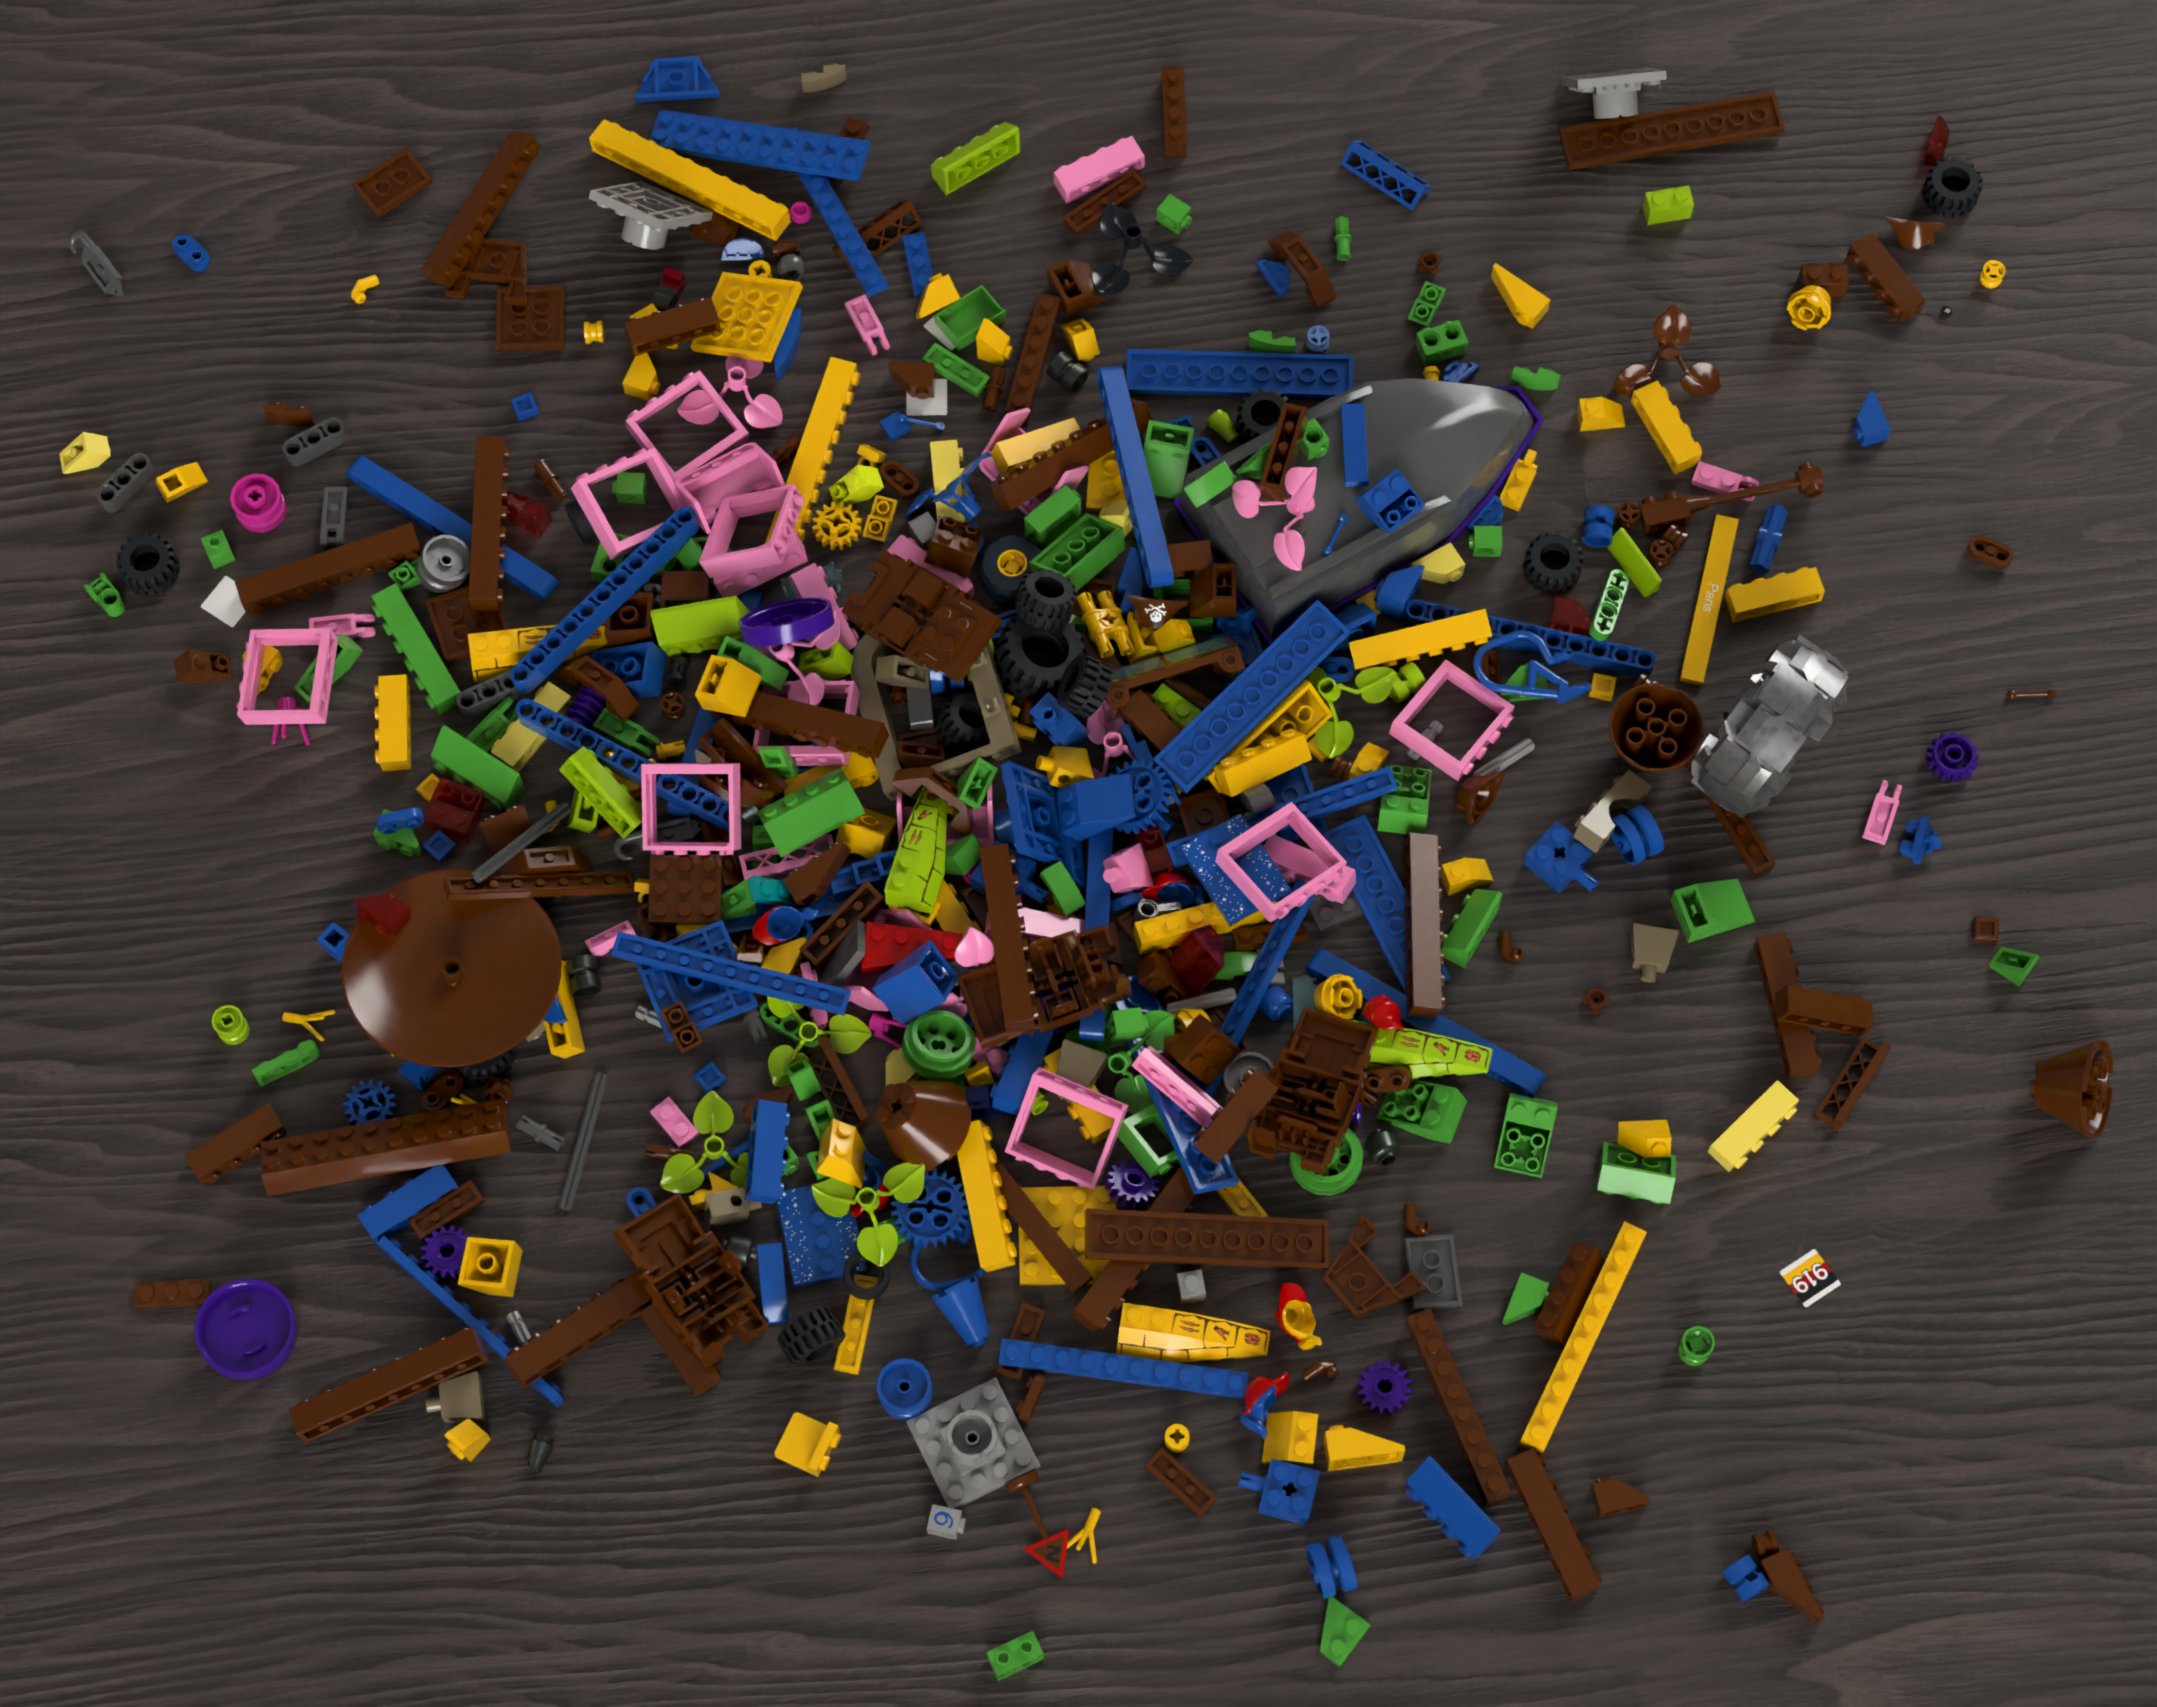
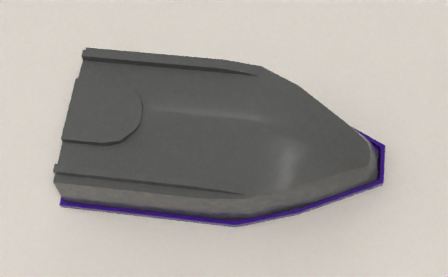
M1418 378L1367 382L1308 409V421L1313 418L1317 420L1329 438V448L1323 456L1319 458L1314 457L1310 460L1306 458L1300 449L1295 467L1317 468L1316 486L1313 495L1315 507L1312 511L1303 513L1304 517L1299 519L1289 529L1296 530L1304 540L1305 553L1302 561V570L1299 571L1285 566L1278 559L1274 551L1275 535L1280 532L1284 533V527L1296 517V515L1288 511L1287 504L1258 505V514L1252 518H1245L1235 508L1232 498L1233 483L1198 508L1195 507L1183 488L1182 496L1173 501V506L1197 541L1210 540L1213 563H1236L1237 600L1241 604L1242 609L1248 605L1255 608L1257 619L1252 624L1269 647L1316 600H1319L1333 614L1355 602L1358 598L1376 590L1381 579L1386 580L1389 573L1410 568L1411 563L1450 542L1453 544L1466 530L1474 517L1492 499L1494 494H1497L1514 465L1521 458L1543 425L1544 420L1519 385L1488 387ZM1364 403L1369 486L1345 487L1341 404ZM1277 427L1187 474L1184 487L1225 460L1237 481L1250 480L1260 488L1261 480L1238 475L1236 471L1264 445L1273 441ZM1309 439V440H1308V441L1311 442V443H1316V442H1318V441L1315 440V439ZM1398 468L1425 504V507L1391 534H1388L1366 517L1354 499L1387 473ZM1287 492L1285 500L1290 499L1292 495ZM1261 496L1259 499L1260 501H1274L1266 498H1261ZM1346 514L1348 521L1346 524H1343L1331 548L1332 553L1327 556L1323 553V549L1328 546L1339 523V516Z

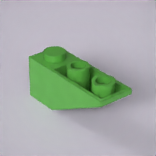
M725 636L717 656L732 658L760 674L762 678L759 684L781 692L789 670L756 649L728 636Z

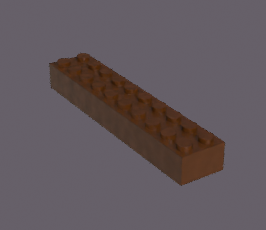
M504 1098L489 1100L481 1103L261 1142V1177L267 1196L511 1152L510 1123Z

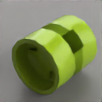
M1409 662L1399 668V673L1395 672L1389 696L1397 704L1408 699L1410 693L1416 694L1426 683L1422 672L1415 663Z
M233 1005L222 1006L212 1016L213 1028L224 1043L238 1045L247 1039L250 1027L244 1015L237 1007Z

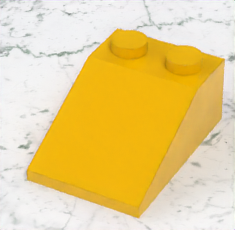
M1343 1425L1329 1427V1430L1325 1431L1323 1447L1327 1472L1402 1462L1405 1453V1446L1353 1428H1344Z

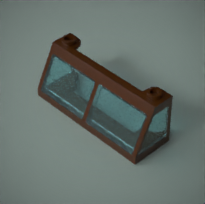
M1226 634L1112 670L1111 685L1102 703L1107 721L1119 718V708L1129 702L1130 690L1210 665L1215 676L1223 675L1228 678L1229 683H1232L1245 670L1238 646Z

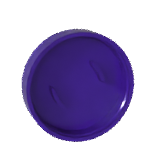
M809 597L781 601L760 607L742 616L738 624L743 643L750 646H773L803 640L820 634L833 626L835 620L831 602L828 599Z
M257 1279L234 1280L217 1288L204 1301L195 1321V1340L203 1358L215 1371L235 1380H254L267 1376L277 1370L293 1351L298 1334L297 1317L288 1299L275 1286Z

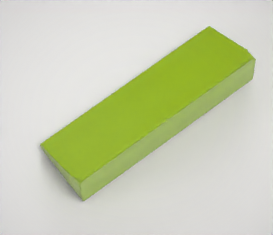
M1620 528L1612 537V543L1607 548L1643 597L1646 598L1659 591L1662 579L1626 530Z

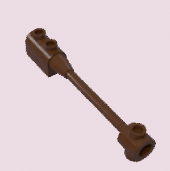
M1807 462L1799 466V470L1795 472L1794 479L1710 497L1678 496L1676 491L1666 493L1664 495L1665 499L1656 501L1654 496L1645 497L1642 499V504L1639 505L1641 509L1640 521L1644 535L1666 531L1674 523L1679 528L1689 526L1692 514L1716 504L1796 487L1799 493H1804L1805 498H1815L1823 493V474L1819 466L1813 467L1811 462Z

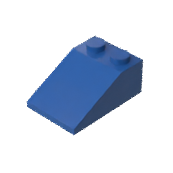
M653 642L593 651L592 659L619 677L634 698L660 696L666 653Z
M1128 773L1075 782L1057 790L1061 833L1078 842L1136 817L1131 775Z

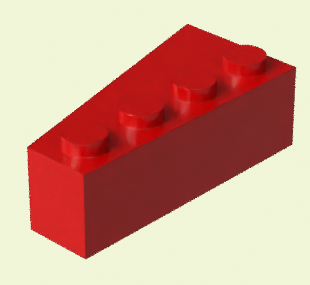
M867 922L865 955L862 958L861 976L877 972L885 973L929 940H931L947 962L956 961L954 956L955 949L963 939V933Z

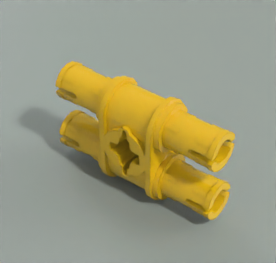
M1107 590V592L1103 591L1097 595L1102 609L1096 608L1089 592L1078 595L1077 601L1083 612L1082 621L1086 623L1090 633V640L1097 645L1101 658H1108L1115 652L1109 639L1116 641L1121 656L1132 654L1135 649L1128 635L1129 627L1123 620L1121 609L1116 607L1111 592Z

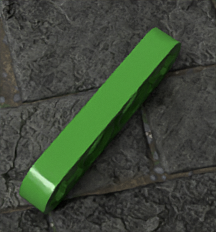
M1612 570L1605 580L1589 627V633L1595 640L1605 641L1613 631L1629 583L1628 575L1622 570ZM1616 580H1618V586H1614ZM1607 593L1614 595L1617 601L1611 600ZM1602 609L1607 610L1611 617L1604 615ZM1600 624H1604L1602 631L1600 630Z

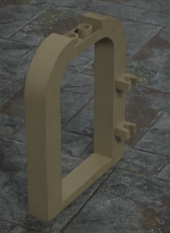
M933 608L931 610H927L928 614L924 616H928L931 618L933 616V613L931 612ZM920 619L918 622L919 626L912 634V637L914 638L920 627H925L928 622ZM865 634L853 651L854 659L850 675L851 680L855 681L860 692L858 704L862 717L883 722L889 733L879 758H874L883 793L890 801L897 799V789L891 784L894 773L898 769H905V766L897 759L898 741L882 684L875 680L877 657H883L892 649ZM880 635V637H881L882 639H884V640H886L887 642L890 643V641H889L888 639H886L885 637H883L882 635ZM989 642L969 672L991 744L930 766L947 779L962 775L977 757L991 764L1022 752ZM921 784L917 790L923 789L924 785Z

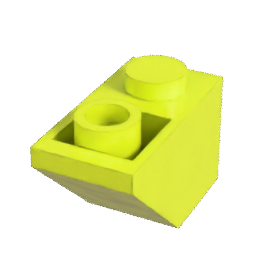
M857 465L832 485L829 491L836 506H839L841 501H843L845 507L869 500L882 490L884 485L878 468Z

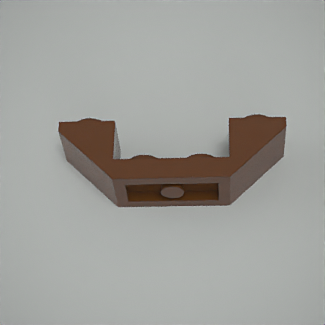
M1286 230L1268 241V244L1279 259L1286 257L1306 283L1305 293L1317 309L1336 299L1335 291L1325 268L1300 235Z
M587 655L571 659L557 671V675L573 687L582 682L605 698L607 711L623 722L640 708L639 703L622 680Z
M695 750L696 763H716L705 750ZM699 774L701 785L729 803L728 779L722 777L721 774ZM743 780L740 787L741 807L748 808L773 797L775 792L767 788L768 784L762 780Z
M932 767L898 769L894 773L891 784L899 792L911 797L921 784L924 785L927 791L937 794L944 799L947 805L956 808L952 812L949 823L953 829L966 836L972 833L974 825L972 810L970 806L957 799L956 784Z
M572 846L523 849L497 870V874L524 875L559 871L578 873L593 872L590 858Z

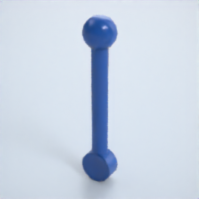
M904 414L898 416V421L901 423L906 421L935 428L938 432H942L945 427L942 422L935 424L909 418Z
M1346 514L1339 516V523L1328 546L1323 549V553L1327 556L1332 553L1331 548L1343 524H1346L1348 521Z

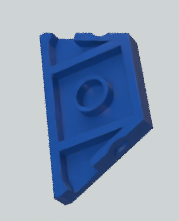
M698 56L653 59L649 72L645 74L639 92L635 93V102L720 97L718 87L712 82L707 70L703 68V64Z

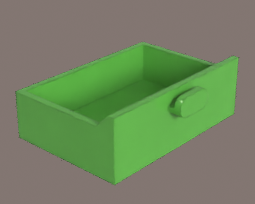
M981 285L935 315V324L956 349L960 351L976 341V336L984 318L999 326L1006 321V310L1001 308Z

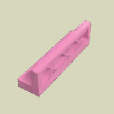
M823 835L798 848L807 851L804 857L796 858L792 856L794 853L792 851L783 856V860L777 864L769 862L772 855L779 854L776 847L740 855L739 860L744 880H748L754 875L770 879L788 877L791 871L800 869L812 857L822 854L815 850L818 844L826 842L829 843V846L834 844L832 835ZM752 860L760 862L757 869L747 871L745 862Z
M1149 1046L1147 1049L1145 1048L1131 1065L1202 1127H1208L1213 1122L1211 1116L1219 1107L1224 1109L1152 1046Z

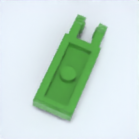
M510 696L504 698L466 739L485 752H488L493 744L505 735L509 724L513 721L515 722L518 718L516 707L506 717L503 715L511 706L513 699Z
M607 707L602 710L592 725L594 730L631 750L634 749L645 757H650L652 752L646 746L638 743L641 737L655 746L660 742L656 736L645 731L642 726L627 719L623 722L607 711Z
M308 1039L305 1042L299 1043L297 1049L285 1051L271 1061L260 1063L256 1068L252 1069V1072L259 1085L264 1086L313 1062V1060L320 1056V1052L316 1043L312 1039Z

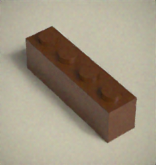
M1184 66L1162 67L1164 156L1187 157Z
M1873 232L1850 245L1847 254L1849 263L1860 272L1862 280L1871 286L1876 298L1880 301L1882 300L1892 317H1895L1901 323L1922 310L1926 299Z
M712 298L698 299L690 304L677 305L666 311H656L651 315L632 318L628 322H624L626 335L634 356L720 332V321Z
M1289 403L1283 404L1260 482L1261 498L1280 502L1285 501L1287 495L1285 476L1289 469L1295 467L1308 423L1307 407Z
M1139 689L1130 697L1129 702L1125 706L1119 708V713L1147 741L1149 746L1159 754L1183 728L1179 725L1176 727L1170 721L1172 719L1170 714L1164 708L1160 710L1154 704L1156 700L1148 691L1144 693Z
M866 880L799 950L821 969L857 920L866 923L886 903L885 897Z
M1787 984L1775 993L1777 1021L1862 1036L1874 1028L1872 1001L1864 1000L1859 996L1848 997L1838 992H1823L1818 988H1802L1797 984Z
M1259 1067L1254 1072L1250 1069L1241 1079L1244 1083L1239 1090L1234 1088L1226 1098L1229 1103L1224 1109L1219 1107L1211 1116L1212 1124L1208 1128L1203 1126L1195 1136L1198 1141L1194 1146L1216 1164L1222 1160L1281 1087L1278 1082Z
M269 1103L190 1151L184 1157L203 1186L212 1184L226 1171L237 1169L245 1159L259 1155L261 1153V1142L281 1139L284 1137L283 1135L287 1134V1131Z
M1574 1241L1533 1326L1544 1341L1565 1347L1606 1261L1595 1247Z
M653 1303L639 1312L641 1319L696 1398L721 1381L718 1374L721 1372L718 1364L714 1363L704 1369L700 1363L702 1361L698 1359L691 1349L692 1346L689 1347L687 1343L682 1344L681 1340L685 1338L682 1333L678 1336L676 1335L672 1327L663 1320Z

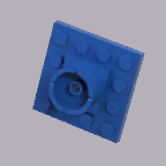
M1009 761L1001 764L1002 780L1005 784L1006 802L1008 805L996 810L994 814L995 831L999 841L1003 844L1008 843V847L1025 856L1050 865L1061 861L1064 865L1057 806V790L1061 788L1052 786L1048 781V776Z
M723 920L665 942L737 961V953ZM635 962L668 1043L674 1041L659 1011L680 1000L698 1031L758 1007L753 992Z

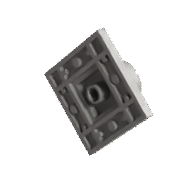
M1641 68L1562 77V86L1569 87V90L1592 94L1595 119L1617 118L1619 115L1622 117L1638 115L1637 90H1641L1640 84L1647 86L1659 85L1660 80L1667 79L1666 70Z
M643 181L590 190L589 199L597 202L599 207L611 208L615 210L616 214L625 216L621 238L624 241L632 242V245L656 250L664 248L669 229H677V227L681 226L689 227L691 224H701L702 222L710 221L713 214L710 210Z
M996 1377L906 1421L948 1508L958 1509L1004 1486V1484L1040 1468V1464ZM971 1438H976V1439H977V1440H976L975 1442H973V1443H971V1442L968 1441V1440L971 1439Z

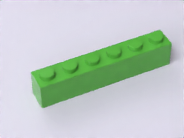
M395 583L372 595L374 605L371 607L376 617L383 618L385 623L382 626L388 636L393 635L395 641L392 643L398 654L403 653L406 657L403 662L409 672L414 671L417 677L414 678V681L419 690L424 689L427 696H425L429 707L431 709L436 708L440 715L457 706L456 699L460 690L397 584Z

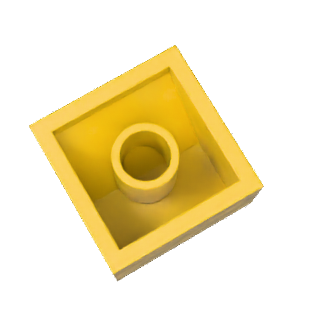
M863 807L864 814L839 827L836 842L843 840L852 850L850 853L859 854L869 860L874 859L875 854L887 851L897 827V819Z
M832 1119L821 1135L816 1172L861 1189L866 1164L863 1160V1151L867 1150L855 1126Z
M467 1237L458 1285L487 1295L513 1297L523 1250L515 1241Z
M1298 1411L1268 1413L1266 1422L1267 1438L1264 1439L1262 1464L1270 1465L1272 1458L1312 1469L1318 1414Z

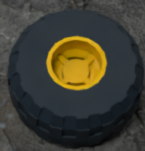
M1002 536L990 542L982 551L978 562V576L984 592L994 601L1005 605H1014L1021 579L1026 573L1029 574L1032 571L1029 562L1041 553L1042 550L1035 542L1024 536Z

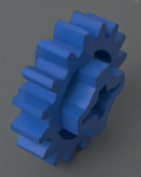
M370 1079L369 1084L365 1085L362 1080L360 1081L361 1087L357 1088L353 1085L352 1090L354 1092L352 1094L346 1093L345 1095L349 1101L343 1102L344 1108L348 1109L344 1112L346 1118H350L348 1121L351 1126L395 1118L391 1110L397 1109L396 1103H393L397 1099L394 1094H390L392 1090L389 1086L384 1088L382 1081L375 1085L373 1079ZM382 1095L385 1097L386 1106H383L381 1103ZM355 1105L360 1109L358 1116L355 1114Z

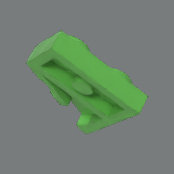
M1330 1597L1328 1599L1319 1652L1338 1667H1341L1367 1632L1370 1624L1337 1599Z

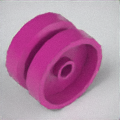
M251 474L237 481L232 488L230 496L232 508L236 513L238 521L251 532L264 533L271 531L279 526L285 518L287 510L285 499L279 485L273 478L265 474Z

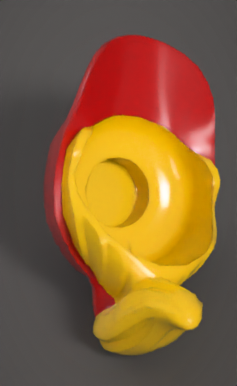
M1294 1283L1283 1284L1279 1291V1306L1275 1311L1279 1327L1286 1334L1294 1337L1299 1348L1302 1350L1322 1345L1321 1338L1313 1335L1316 1321L1303 1289Z

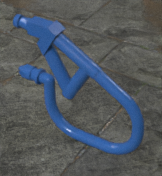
M1513 631L1492 639L1488 643L1481 645L1474 655L1473 668L1478 680L1483 686L1495 692L1557 699V703L1566 704V701L1577 698L1586 691H1591L1589 682L1568 688V681L1536 660H1530L1528 663L1527 682L1524 687L1497 684L1490 681L1485 676L1481 667L1483 655L1488 650L1515 639H1527L1534 642L1539 647L1548 665L1560 664L1562 661L1573 657L1574 652L1570 649L1554 653L1552 656L1544 640L1529 631ZM1537 673L1558 686L1559 690L1535 688Z
M951 1209L944 1210L947 1213H952ZM970 1216L965 1217L968 1225L963 1226V1234L954 1233L956 1240L963 1246L969 1242L971 1237L972 1224ZM939 1218L935 1221V1225L943 1227L947 1224L948 1220ZM920 1242L917 1247L914 1245L909 1256L910 1269L915 1280L924 1288L932 1291H944L974 1276L979 1279L986 1272L979 1266L970 1274L946 1282L935 1283L922 1275L918 1265V1255L924 1246L923 1242Z

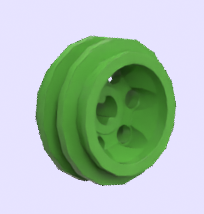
M933 1010L927 1011L909 1022L906 1026L901 1049L904 1060L912 1070L928 1079H953L963 1074L971 1065L976 1040L973 1030L961 1017L952 1012Z
M1350 1128L1347 1129L1345 1137L1341 1139V1147L1335 1148V1154L1331 1164H1328L1325 1175L1301 1169L1300 1162L1303 1156L1290 1152L1289 1165L1293 1177L1302 1188L1316 1195L1331 1196L1344 1192L1355 1183L1362 1168L1363 1150L1358 1137ZM1346 1156L1349 1162L1347 1164L1341 1163L1340 1158ZM1335 1170L1338 1174L1329 1176L1328 1172Z

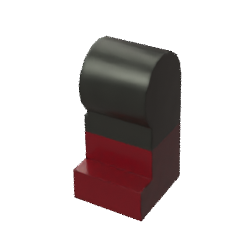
M668 267L665 268L663 278L651 300V304L653 303L658 311L672 309L677 304L686 287L684 273Z

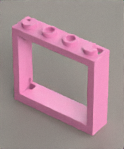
M700 370L696 373L691 372L683 378V382L677 386L672 385L668 387L658 399L656 397L652 398L646 403V407L640 411H633L626 420V429L642 449L645 448L647 451L655 448L638 425L699 384L730 423L735 432L677 472L672 470L655 448L674 484L681 476L740 447L748 441L749 437L748 431Z
M645 448L635 452L631 458L627 459L625 456L616 460L612 466L603 465L597 468L593 474L588 475V473H584L576 478L577 481L571 488L610 560L636 550L663 523L618 541L588 486L646 462L672 510L675 512L681 507H687L655 448L647 451Z
M794 484L722 499L711 528V533H709L699 560L709 578L782 564L804 504L803 495L799 493ZM781 510L768 545L726 553L739 518Z
M331 628L250 630L249 642H246V660L243 661V681L239 684L240 700L236 705L238 708L237 716L245 725L326 724L338 645V637ZM319 645L309 710H255L264 647Z
M1445 660L1392 722L1389 734L1458 781L1463 774L1467 775L1474 767L1473 762L1476 759L1481 760L1488 750L1486 748L1488 744H1494L1497 741L1502 727L1507 728L1514 718L1512 713L1515 706L1483 686L1448 660ZM1447 679L1499 714L1461 761L1408 726Z
M822 679L825 686L822 699H847L845 713L856 716L860 692L855 681H845V679L828 681ZM785 681L781 692L763 686L762 692L788 698L789 688L795 681ZM765 729L764 731L755 730L753 748L759 755V747H774L768 746L770 731ZM782 746L790 753L797 766H848L850 751L842 752L832 746Z
M740 763L641 764L643 850H651V854L664 855L665 850L674 851V855H688V851H696V855H711V851H719V855H734L735 850L741 849ZM656 774H728L729 842H657Z
M1292 802L1219 848L1215 860L1219 867L1270 923L1277 918L1282 919L1293 907L1302 906L1308 897L1314 893L1315 895L1320 894L1331 882H1338L1344 876L1347 864L1345 859ZM1287 825H1290L1329 869L1276 904H1273L1234 860Z
M1038 1068L1030 1080L1005 1152L1015 1156V1160H1025L1032 1163L1036 1169L1053 1172L1056 1177L1062 1180L1069 1179L1076 1182L1081 1188L1085 1186L1095 1190L1101 1182L1129 1105L1047 1070ZM1040 1087L1114 1118L1094 1173L1020 1142Z

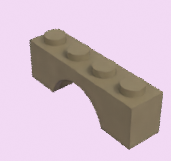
M1630 770L1623 776L1618 775L1611 784L1612 788L1610 790L1606 788L1601 794L1600 802L1594 801L1587 811L1588 815H1582L1575 824L1577 830L1573 837L1597 853L1609 840L1616 826L1611 820L1609 812L1615 810L1628 811L1640 805L1645 800L1652 785Z

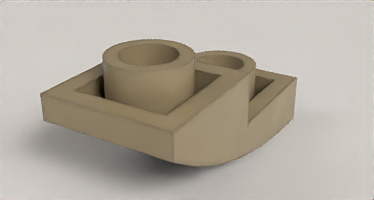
M836 63L823 65V73H801L803 93L829 89L847 80L846 66Z

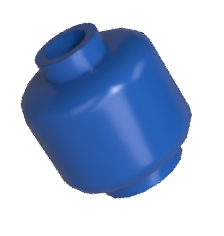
M1268 987L1258 1008L1270 1021L1282 1022L1292 1014L1293 1000L1281 987Z

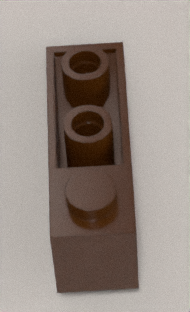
M843 840L832 844L827 851L812 857L806 865L800 869H794L788 874V877L783 879L795 902L802 908L808 907L824 896L852 851Z
M1787 1548L1759 1562L1757 1566L1770 1583L1768 1588L1814 1623L1818 1624L1823 1620L1822 1614H1824V1609L1820 1601L1814 1599L1811 1593V1583L1806 1576H1802L1799 1570V1560L1794 1553L1791 1554Z

